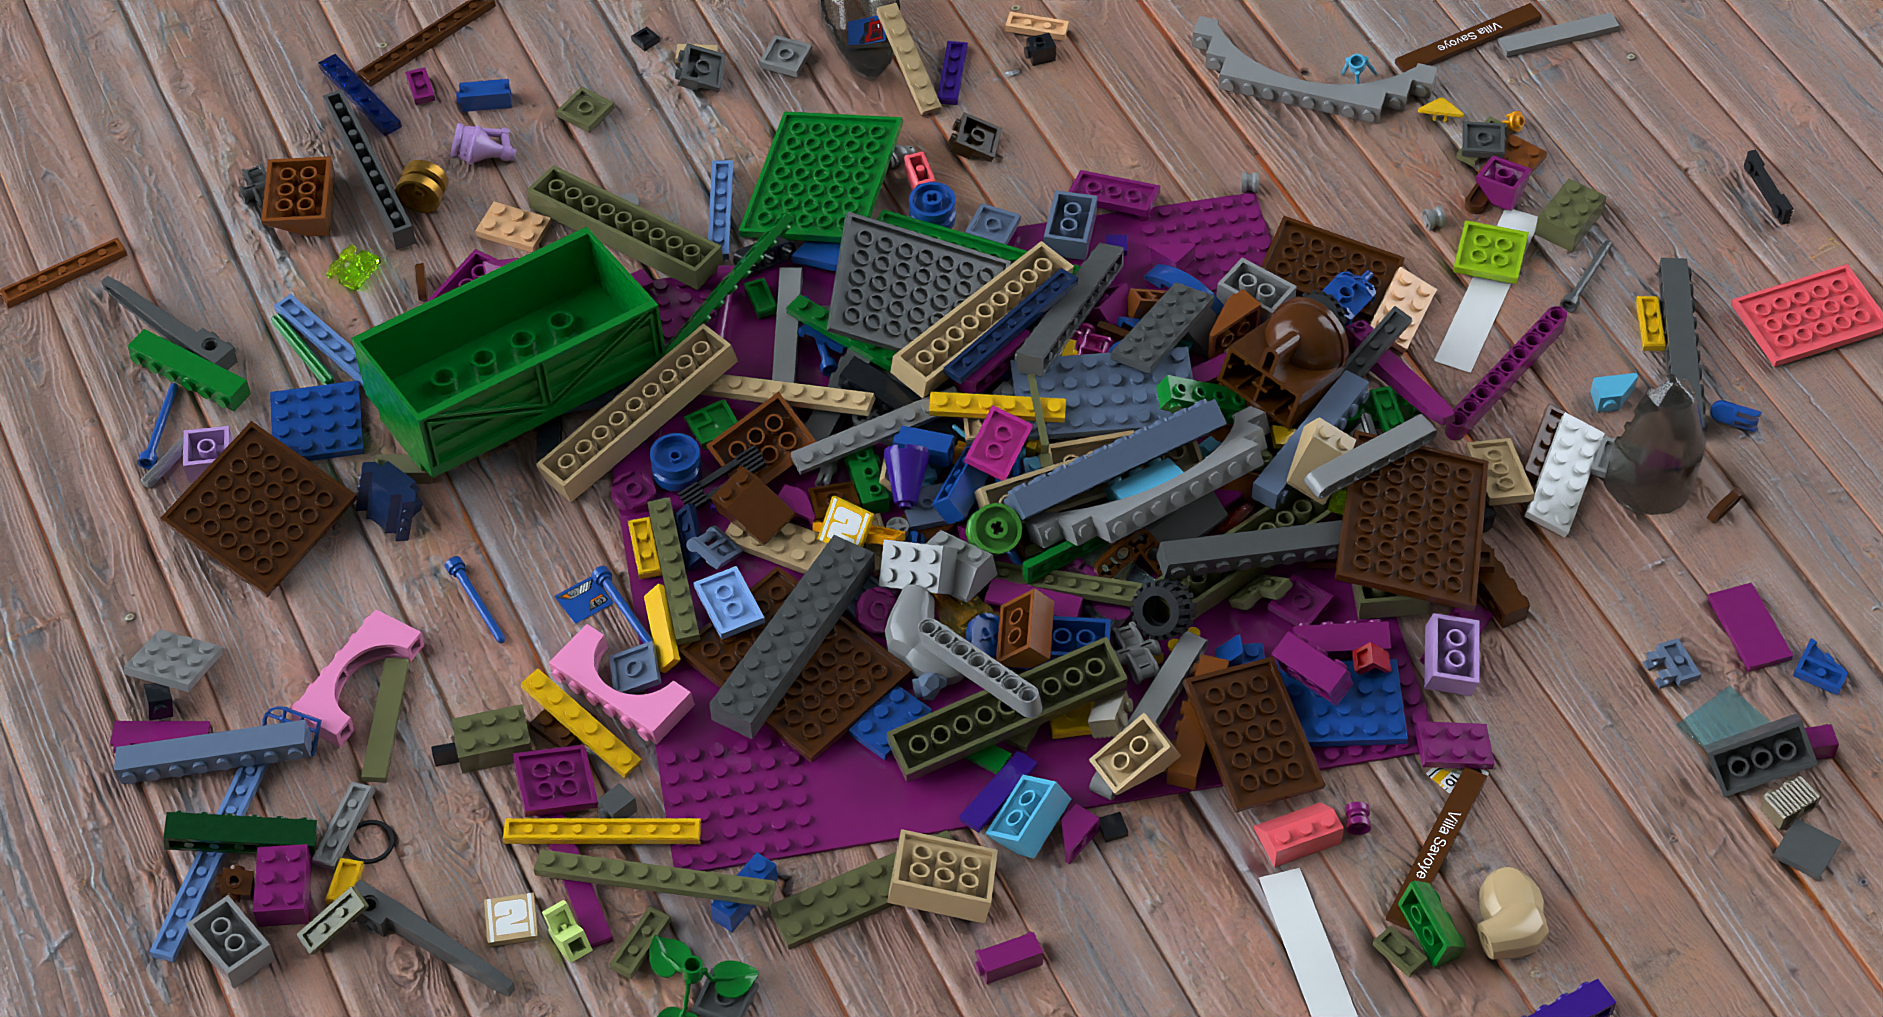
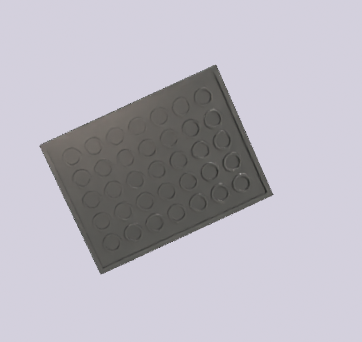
M848 211L845 215L827 332L899 352L1010 266L1011 261Z

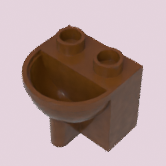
M1306 297L1289 299L1275 309L1271 318L1229 346L1217 380L1289 429L1312 412L1342 375L1349 353L1345 330L1335 314L1322 303Z

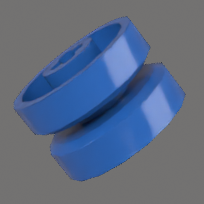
M939 182L920 184L910 193L909 216L952 229L956 220V197L953 190Z
M671 433L660 437L652 445L650 450L652 474L655 482L661 488L669 491H682L700 479L702 473L700 449L697 442L691 436L683 433Z

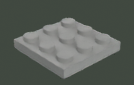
M159 629L124 666V675L189 692L223 655V647Z

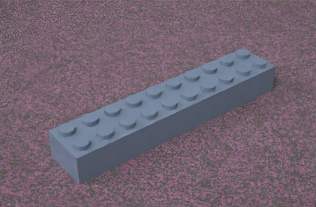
M1205 398L1189 408H1183L1175 412L1168 419L1164 417L1154 422V424L1148 426V429L1145 426L1136 430L1128 438L1123 436L1108 445L1109 448H1107V445H1104L1094 450V452L1088 454L1089 458L1086 454L1069 463V467L1063 464L1053 469V471L1048 473V477L1044 473L1028 482V486L1026 483H1022L1007 492L1009 496L1003 500L1004 504L1014 509L1021 522L1158 457L1213 433L1227 423L1216 400L1213 399L1207 402Z

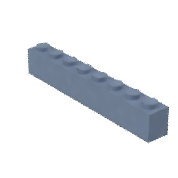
M1345 370L1254 481L1251 498L1274 510L1280 503L1284 504L1292 488L1295 489L1287 484L1286 480L1304 426L1320 417L1343 431L1347 420L1350 417L1353 418L1357 413L1358 406L1367 401L1370 394L1368 391L1369 381Z
M306 720L120 746L116 747L114 772L121 784H133L141 781H154L197 773L203 774L210 771L251 767L253 765L276 763L279 761L299 760L311 757L312 733Z

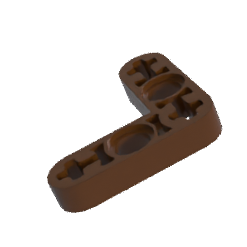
M1142 527L1121 538L1094 563V572L1098 577L1113 578L1140 554L1160 577L1163 574L1157 558L1149 559V552L1154 548L1159 549L1160 543L1146 528ZM1139 533L1143 535L1144 540L1142 542L1138 540L1137 535ZM1129 541L1136 547L1135 549L1128 544ZM1123 547L1128 548V555L1125 558L1120 559L1117 557L1119 549ZM1113 557L1118 564L1115 565L1110 558ZM1104 564L1108 566L1109 571L1106 573L1103 571L1102 568Z

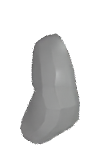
M907 585L903 587L889 615L885 628L888 652L912 669V673L917 677L926 672L938 673L947 679V685L960 682L966 676L922 646L918 624L927 618L934 619V597L929 591L920 586Z

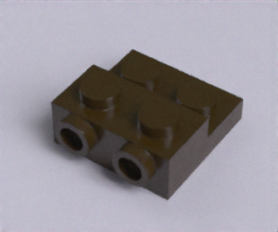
M964 112L960 119L957 118L952 127V130L956 132L955 134L952 133L948 145L951 146L950 152L967 159L974 155L992 162L1002 128Z

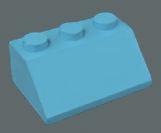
M1158 457L1148 462V468L1142 470L1141 467H1138L1128 472L1130 477L1122 480L1121 476L1108 482L1110 486L1104 489V492L1109 502H1113L1154 488L1184 472L1169 457L1164 460Z
M1022 775L985 834L1017 855L1035 858L1057 821L1064 813L1071 798L1055 781Z

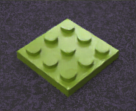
M1465 220L1453 272L1517 284L1529 232Z

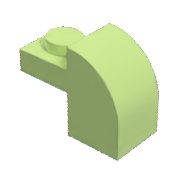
M562 900L542 912L549 927L548 932L562 955L570 963L593 951L584 930L576 924L566 901Z

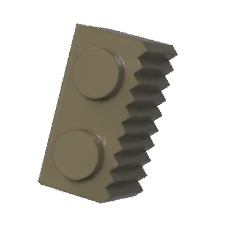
M1116 691L1095 701L1088 718V724L1095 739L1097 737L1100 739L1101 737L1106 738V736L1109 738L1111 736L1115 737L1122 732L1123 727L1127 726V716L1133 711V702L1131 698H1128L1127 691Z
M1800 775L1795 780L1789 778L1776 791L1774 789L1769 790L1763 796L1760 809L1774 823V826H1777L1780 830L1792 823L1795 818H1800L1817 808L1821 796Z

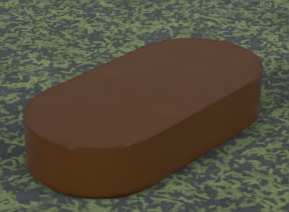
M1478 183L1475 184L1465 200V209L1472 214L1483 213L1490 203V200Z
M419 263L415 265L418 298L420 301H427L428 290L424 263Z
M1734 488L1710 511L1707 519L1713 524L1717 523L1741 500L1743 493L1738 488Z

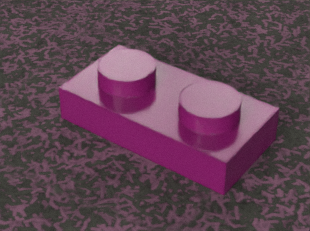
M425 67L405 72L415 105L435 101V95Z

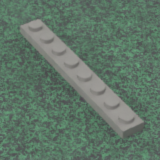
M955 386L940 391L958 393ZM930 396L795 450L791 452V458L801 475L890 439L899 433L901 426L916 428L943 416H929Z

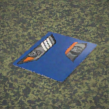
M592 577L555 595V598L575 624L613 604L610 597L600 585L595 583Z

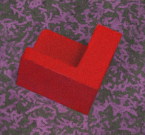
M1369 642L1352 651L1354 671L1361 675L1374 668L1385 673L1391 671L1389 652L1374 643Z

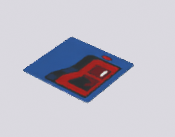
M878 15L848 22V48L886 40V33Z

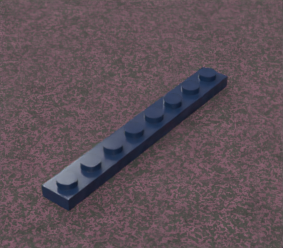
M1063 268L1059 269L944 367V374L962 384L1077 286L1078 277Z

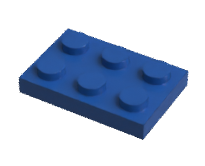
M897 685L849 729V735L880 758L886 760L893 754L887 742L886 732L921 718L929 712L932 713V709Z

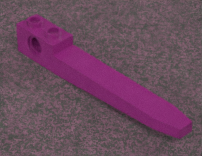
M1365 320L1345 326L1349 352L1353 354L1374 330ZM1389 349L1370 369L1373 374L1388 386H1391L1394 391L1426 417L1443 426L1455 422V413L1447 401Z

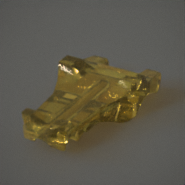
M929 592L934 597L935 609L941 624L947 625L964 639H966L967 626L972 619L983 613L995 614L993 609L984 603L977 594L966 603L949 594Z

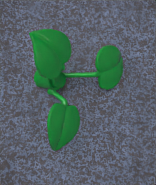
M654 935L650 944L649 960L653 971L663 978H670L678 971L683 973V978L686 981L682 1010L674 1006L667 1007L657 1017H698L696 1014L686 1011L688 1008L690 986L701 981L703 975L711 982H716L715 989L719 995L729 999L739 998L747 993L759 976V971L754 967L742 962L727 960L715 965L713 977L708 972V968H703L702 960L699 957L691 956V951L685 943Z

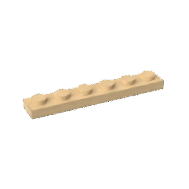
M897 3L878 7L877 15L921 116L940 111L942 106Z

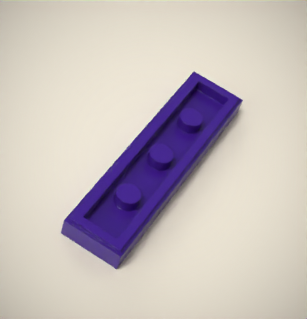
M947 41L937 96L940 104L958 105L968 42Z
M1018 750L960 814L959 820L979 833L1002 808L1022 775L1030 776L1038 767V762Z

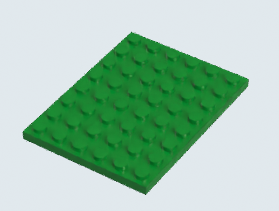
M784 111L739 228L740 237L761 238L779 216L788 212L794 219L789 223L791 226L789 230L783 235L780 234V236L788 240L841 243L845 215L848 211L871 218L903 126L902 117Z

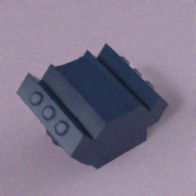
M389 461L383 466L376 462H362L359 484L357 486L358 492L356 493V511H366V519H371L385 530V534L396 533L395 541H408L412 518L422 510L423 505L419 497V488L416 481Z

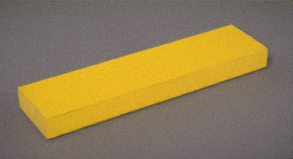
M657 584L644 596L652 639L656 646L659 671L666 673L680 661L665 586Z

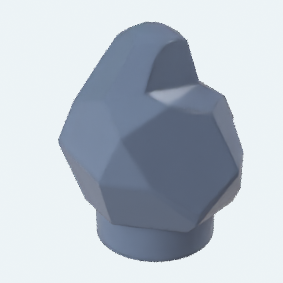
M926 672L918 678L912 679L915 697H922L923 700H933L939 691L948 684L947 679L938 673Z

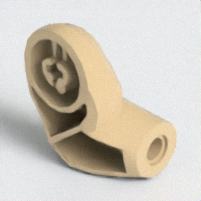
M1502 867L1492 871L1484 879L1479 891V907L1483 921L1478 923L1477 926L1480 943L1490 959H1519L1532 955L1547 939L1549 933L1543 913L1544 900L1540 889L1529 876L1514 867Z

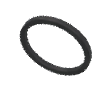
M367 820L360 822L356 830L367 825H378L385 828L391 838L388 849L382 855L373 859L356 857L350 851L349 844L346 852L353 860L363 861L364 864H373L383 860L391 853L395 838L392 829L386 823L378 820Z

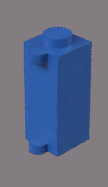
M509 79L463 82L459 84V91L456 92L457 103L462 105L463 112L512 108V93Z
M901 426L899 433L894 436L893 445H898V449L906 448V444L926 447L930 455L928 460L930 464L949 467L953 463L955 452L953 435Z

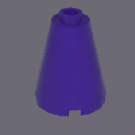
M906 444V448L898 449V445H892L884 450V459L894 503L901 510H911L913 506L918 504L930 456L926 447Z

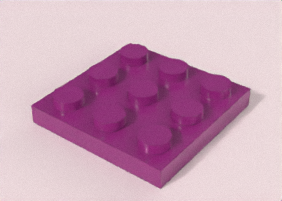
M585 745L513 753V764L525 817L598 808L597 795Z

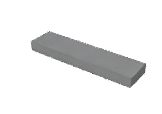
M351 782L311 860L313 866L336 870L339 859L342 858L375 793L373 786Z

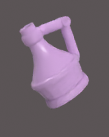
M461 123L457 124L450 157H458L469 165L488 158H500L506 162L509 160L514 161L516 149L512 148L510 144L508 128L492 129L481 128L479 125L474 127L464 126ZM489 137H500L502 145L494 142Z

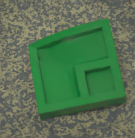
M725 399L684 416L687 426L703 450L707 449L706 445L738 422Z

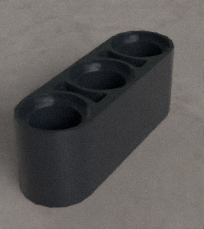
M779 235L776 238L778 242L770 250L766 249L763 253L764 258L757 265L753 264L751 266V273L789 260L791 255L796 252L795 244ZM754 244L743 247L734 253L733 263L735 266Z
M562 414L537 426V463L562 442Z

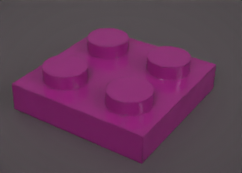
M1293 574L1290 578L1293 587L1286 592L1284 597L1277 600L1273 599L1268 604V610L1295 626L1300 623L1314 625L1333 602V595Z

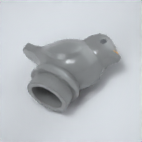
M896 144L888 169L903 164L906 155L915 153L914 147Z

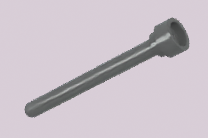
M1606 240L1572 293L1566 294L1561 300L1560 306L1567 312H1575L1580 305L1579 297L1612 247L1610 240Z

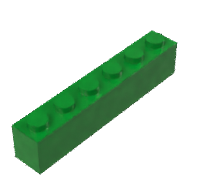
M143 329L127 346L130 359L135 364H141L151 372L159 373L171 382H177L185 389L200 394L204 399L216 402L222 408L235 411L251 394L246 379L146 329Z

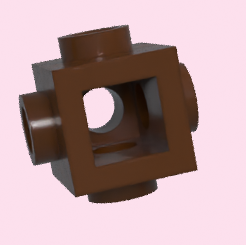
M239 865L223 868V874L217 877L216 890H220L221 897L229 895L234 903L240 902V899L252 900L255 880L254 871L245 870V867Z

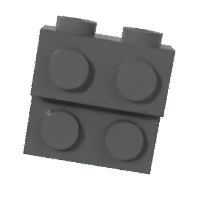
M687 43L684 50H680L677 59L678 62H681V66L677 67L675 79L678 80L677 86L695 91L701 87L719 92L722 84L726 54Z

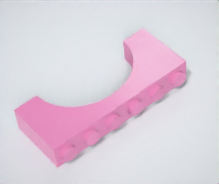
M375 609L370 616L365 618L363 625L358 631L350 636L348 643L336 653L332 662L322 669L320 676L314 683L308 686L305 694L293 704L291 709L321 719L319 737L341 747L354 732L351 717L346 715L338 706L340 692L346 681L358 669L376 660L408 658L409 662H411L424 647L422 633ZM291 713L293 721L300 720V716ZM304 718L309 727L316 729L317 722Z
M586 624L549 662L552 670L551 675L559 683H566L575 694L581 693L593 706L598 705L603 708L608 716L618 718L626 728L636 730L645 741L651 740L657 745L694 707L695 704L691 692L675 681H672L659 691L644 695L625 694L612 689L598 675L600 660L608 649L605 636Z

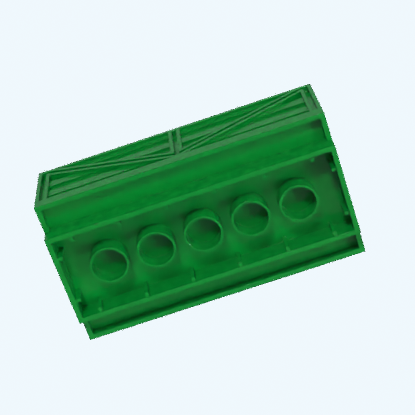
M584 227L351 338L367 397L378 409L381 421L422 472L426 470L432 478L644 374L666 355L658 304L588 227Z

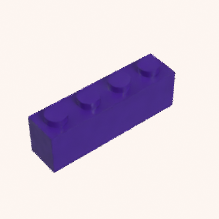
M1596 979L1590 983L1588 981L1582 983L1576 991L1570 994L1564 993L1560 995L1550 1005L1544 1004L1540 1006L1535 1013L1528 1017H1609L1613 1014L1616 1001L1599 979Z

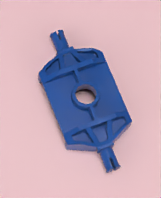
M1369 270L1365 271L1362 276H1356L1348 271L1341 272L1322 290L1327 295L1331 294L1343 308L1344 315L1347 318V323H1344L1345 326L1351 325L1352 319L1369 301H1375L1376 290L1374 285L1368 282L1373 278V273L1371 271L1369 273Z

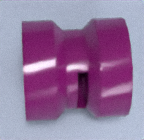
M1351 802L1345 806V816L1348 818L1346 821L1348 833L1364 835L1371 830V821L1368 819L1370 808L1367 803Z

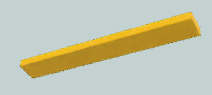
M505 818L503 842L504 844H700L701 818Z

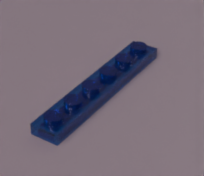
M336 54L318 62L320 70L340 90H343L345 96L384 136L402 127L401 121Z

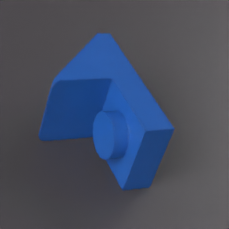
M1236 635L1215 649V656L1217 658L1229 660L1228 668L1265 658L1262 643L1242 644L1240 635Z

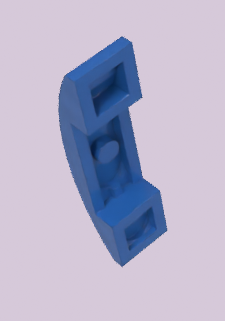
M1157 264L1144 275V279L1160 289L1164 286L1170 289L1177 282L1213 295L1214 303L1210 308L1217 316L1220 315L1224 304L1210 289L1180 269L1169 265Z

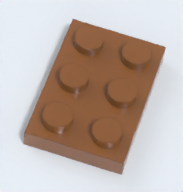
M1513 134L1505 140L1504 159L1532 169L1531 174L1547 156V151ZM1489 158V159L1485 162V164L1478 170V174H1479V172L1483 169V167L1486 165V163L1490 160V158Z

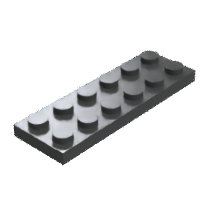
M1175 282L1113 349L1111 360L1150 374L1213 305L1214 296Z

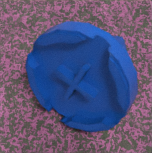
M983 613L969 622L966 629V640L993 659H996L1000 617L991 613Z

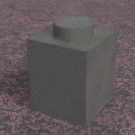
M621 783L597 799L599 807L597 812L600 818H629L637 812L635 797Z

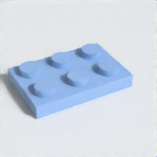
M737 566L694 582V588L721 640L765 623L764 616Z

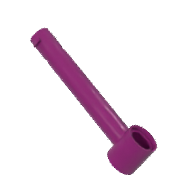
M718 265L717 284H720L735 266ZM733 293L731 295L727 294L723 298L725 302L716 312L713 331L724 340L726 338Z

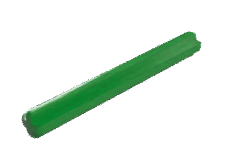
M281 314L272 316L273 326L322 384H334L333 375Z

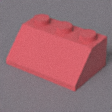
M1319 802L1254 825V830L1273 866L1277 867L1341 844L1344 827L1334 809Z

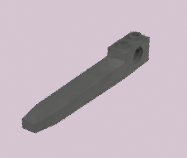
M109 276L101 281L107 293L164 339L226 370H229L238 362L234 346L229 342L221 340L216 333L209 332L205 328L200 329L196 333L123 283Z
M359 880L354 885L369 907L352 922L358 921L370 933H378L383 937L389 930H392L487 987L508 997L515 991L514 982L494 966L398 901L362 880Z

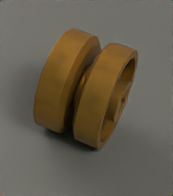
M412 160L406 164L395 188V193L405 207L415 212L431 213L437 210L441 203L443 194L448 186V177L445 171L430 161Z

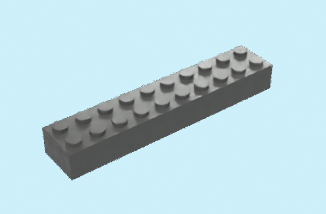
M833 535L709 703L711 720L750 739L754 738L874 572V552L837 535Z

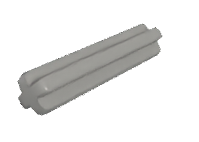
M184 436L143 476L141 481L144 486L152 488L183 455Z

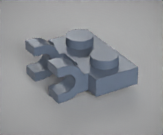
M1678 638L1657 644L1656 651L1647 652L1646 654L1648 660H1645L1643 665L1647 671L1655 669L1661 663H1664L1667 669L1658 671L1660 678L1654 681L1658 689L1667 687L1673 681H1676L1677 685L1681 686L1698 681L1701 677L1700 671Z

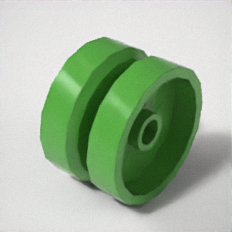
M992 503L980 508L971 515L966 526L968 543L991 553L993 557L1003 555L1014 548L1020 540L1022 533V524L1018 514L1011 507L1001 503ZM991 527H994L996 529V534L993 533L994 529H992Z

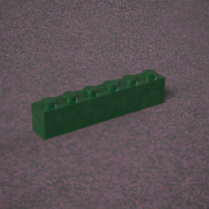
M181 810L167 812L163 835L164 850L257 855L258 847L307 844L313 858L316 849L317 820L306 817L290 819L283 816H276L274 818L262 817L260 815L237 816L232 813L224 815L211 814L209 812L187 813Z

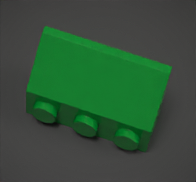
M1416 880L1410 882L1399 900L1398 906L1432 967L1436 968L1459 959L1466 949L1465 941L1462 935L1456 931L1451 915L1443 908L1439 894L1433 890L1430 883Z

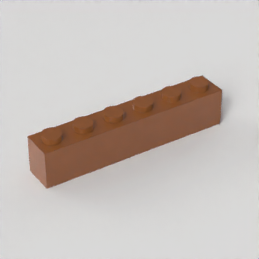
M1201 654L1199 663L1194 662L1191 676L1194 677L1228 668L1229 660ZM1188 698V701L1183 700L1180 714L1183 715V718L1178 720L1176 724L1175 734H1178L1177 739H1172L1171 741L1181 757L1166 768L1163 773L1167 774L1166 784L1195 790L1207 749V742Z

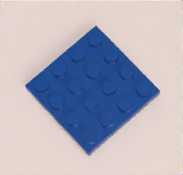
M358 380L270 392L272 436L308 461L364 454L361 394Z

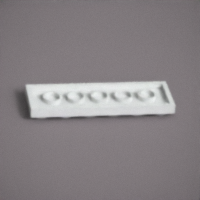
M1566 412L1563 414L1536 483L1534 501L1529 502L1524 517L1564 538L1568 535L1605 434L1604 432Z

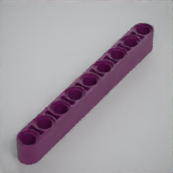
M1553 306L1549 308L1453 409L1455 422L1446 424L1445 434L1449 439L1461 440L1562 334L1567 319V311L1563 307Z

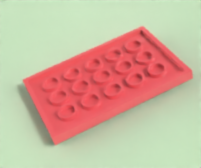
M1848 264L1734 298L1731 302V306L1774 367L1883 333L1882 310Z

